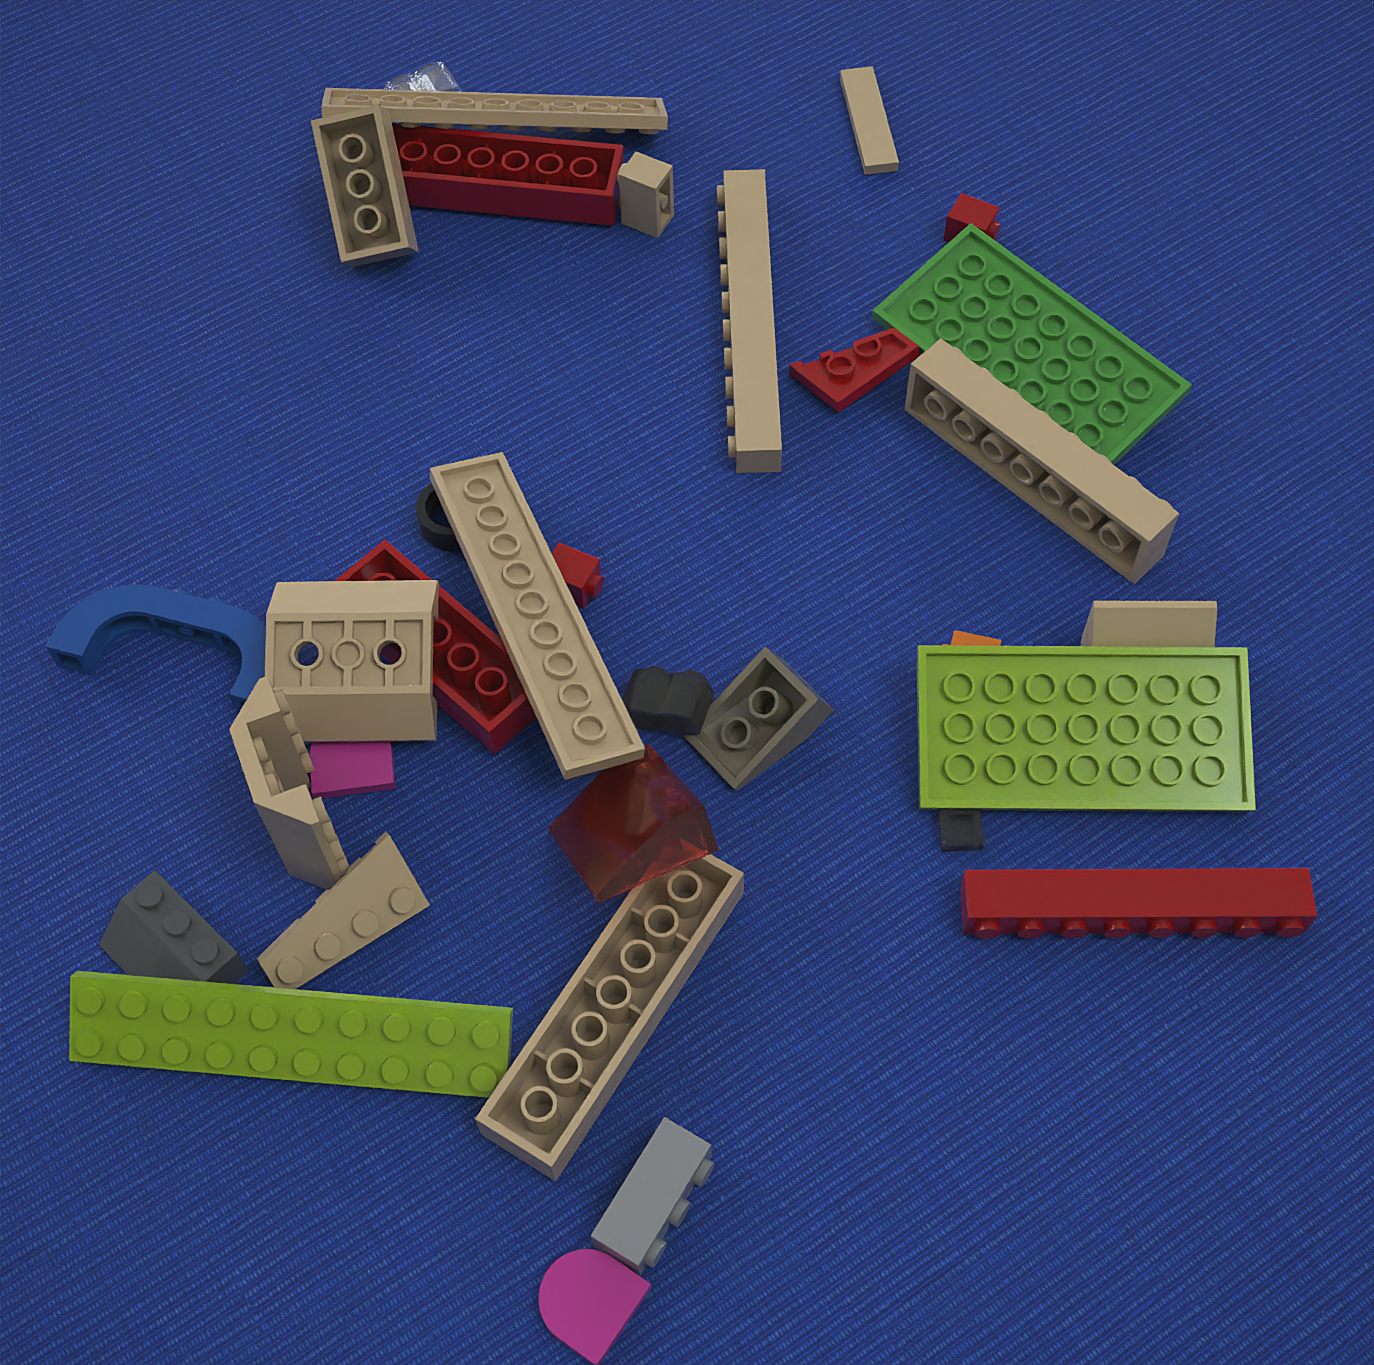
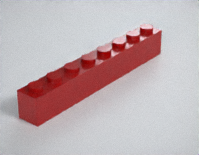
M1309 868L964 870L960 884L963 934H975L976 937L983 939L995 938L1000 934H1018L1022 938H1037L1043 934H1061L1065 938H1080L1087 933H1104L1109 938H1122L1130 935V933H1148V936L1153 938H1164L1174 933H1191L1193 937L1198 938L1211 937L1217 933H1234L1235 936L1243 938L1253 937L1260 933H1278L1281 937H1296L1306 932L1317 917Z

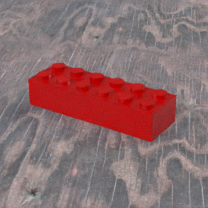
M384 540L335 581L432 579L387 540ZM439 586L438 621H433V697L443 710L495 755L536 718V715L502 639ZM387 644L380 652L392 664L398 662L402 653L401 647L397 644Z

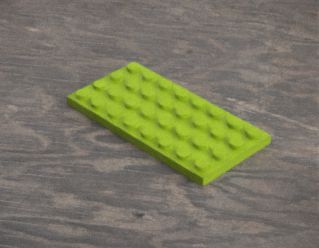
M918 645L919 810L1252 813L1256 810L1247 647Z

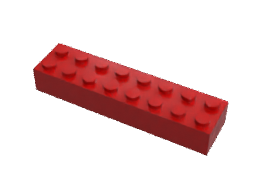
M392 123L410 206L613 226L615 224L620 197L617 174L624 163L623 145L449 128L443 129L428 126L408 128Z

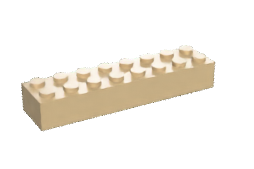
M939 339L911 363L904 409L906 412L1133 584L1143 577L1164 556L1179 513L1167 501L1159 499L1144 488L1136 478L1128 476L1118 469L1106 456L1098 454L1088 447L1076 434L1065 430L1054 422L1046 412L1035 408L1024 400L1017 391L1009 389L994 378L987 369L979 367L967 358L960 349L952 347L943 339Z
M670 832L476 1116L475 1120L481 1135L556 1181L744 894V873Z

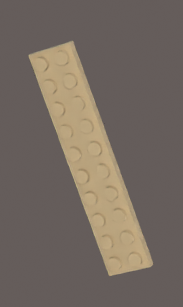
M325 88L321 106L323 118L380 105L390 113L391 122H400V126L408 128L419 127L420 123H434L435 127L443 129L453 128L455 124H469V128L478 130L488 129L489 125H503L504 129L513 131L522 130L523 126H537V129L540 131H556L557 127H571V130L575 132H590L591 128H605V131L609 133H623L625 129H638L643 134H657L659 130H667L668 115L662 98Z
M503 452L431 467V483L564 779L567 780L644 758L645 747Z

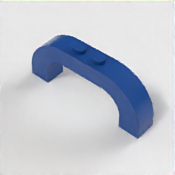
M136 584L117 586L98 592L80 602L63 617L45 646L58 667L92 676L105 652L113 643L126 635L137 632H153L233 653L242 659L241 671L230 693L238 714L258 680L265 677L266 626L249 612L231 606L221 599L210 598L208 600L196 597L182 589H174L172 591L156 586Z

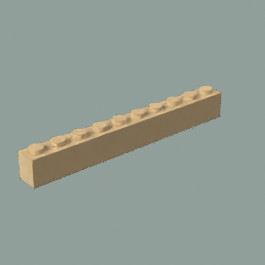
M765 169L723 171V185H717V207L724 206V211H718V232H725V237L719 238L720 259H726L727 264H720L721 286H728V291L721 293L722 313H729V319H723V341H730V348H724V369L732 370V376L725 377L726 399H733V406H727V428H734L735 435L728 436V458H736V473L781 472L782 442Z

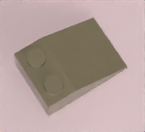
M764 647L683 736L738 791L808 739L835 709L782 657Z

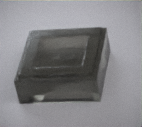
M938 809L937 820L941 852L983 850L984 837L980 809Z

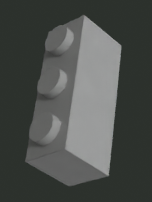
M664 1117L591 1234L593 1247L609 1254L639 1276H641L647 1265L654 1268L667 1245L662 1240L671 1224L675 1227L681 1224L691 1205V1202L686 1200L695 1184L699 1187L705 1184L714 1168L715 1163L710 1161L712 1157L711 1144Z

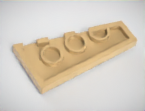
M386 831L375 841L376 845L362 858H358L346 870L347 873L330 890L327 889L315 900L316 904L301 919L297 918L257 958L275 988L296 989L430 906L391 836Z

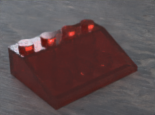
M650 744L644 746V758L603 769L548 827L551 836L597 904L719 851L705 806Z

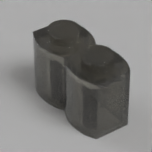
M650 666L633 670L622 701L637 729L647 731L665 730L680 735H698L701 732L715 693L708 680L699 672L686 670L669 674L660 667Z

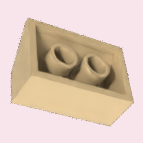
M1093 601L1080 645L1108 647H1215L1217 601Z

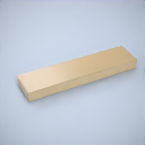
M873 66L840 70V82L864 174L898 171L899 160Z

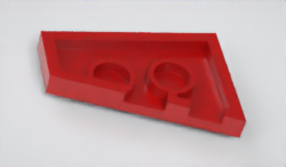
M893 327L854 341L852 348L834 353L832 349L820 353L818 360L803 364L801 360L789 364V373L839 413L919 356V345Z

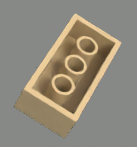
M375 105L311 120L341 262L355 267L418 253L419 250L390 113L380 105Z

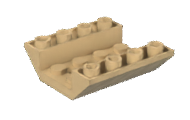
M438 580L276 583L266 613L265 677L268 676L274 691L283 689L304 742L437 741V700L433 697V621H438ZM309 644L317 646L319 656L316 662L309 666L301 665L298 661L300 649ZM387 644H397L401 647L402 651L398 662L392 665H386L380 660V652Z
M268 676L258 680L229 730L254 804L289 875L330 890L347 873L346 870L349 868V864L337 834H335L321 796L312 799L310 795L311 782L308 774L315 770L283 689L274 691Z

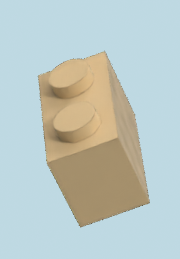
M636 151L627 163L621 165L617 174V183H619L620 189L618 206L621 208L622 224L658 238L674 216L673 166Z

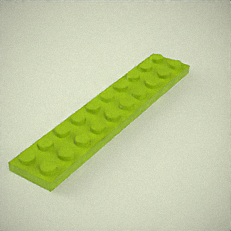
M76 971L70 976L69 1061L489 1098L510 1068L513 1008Z

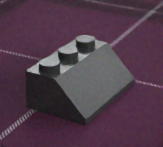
M155 870L120 900L99 943L100 947L127 975L235 984L249 972L238 952Z

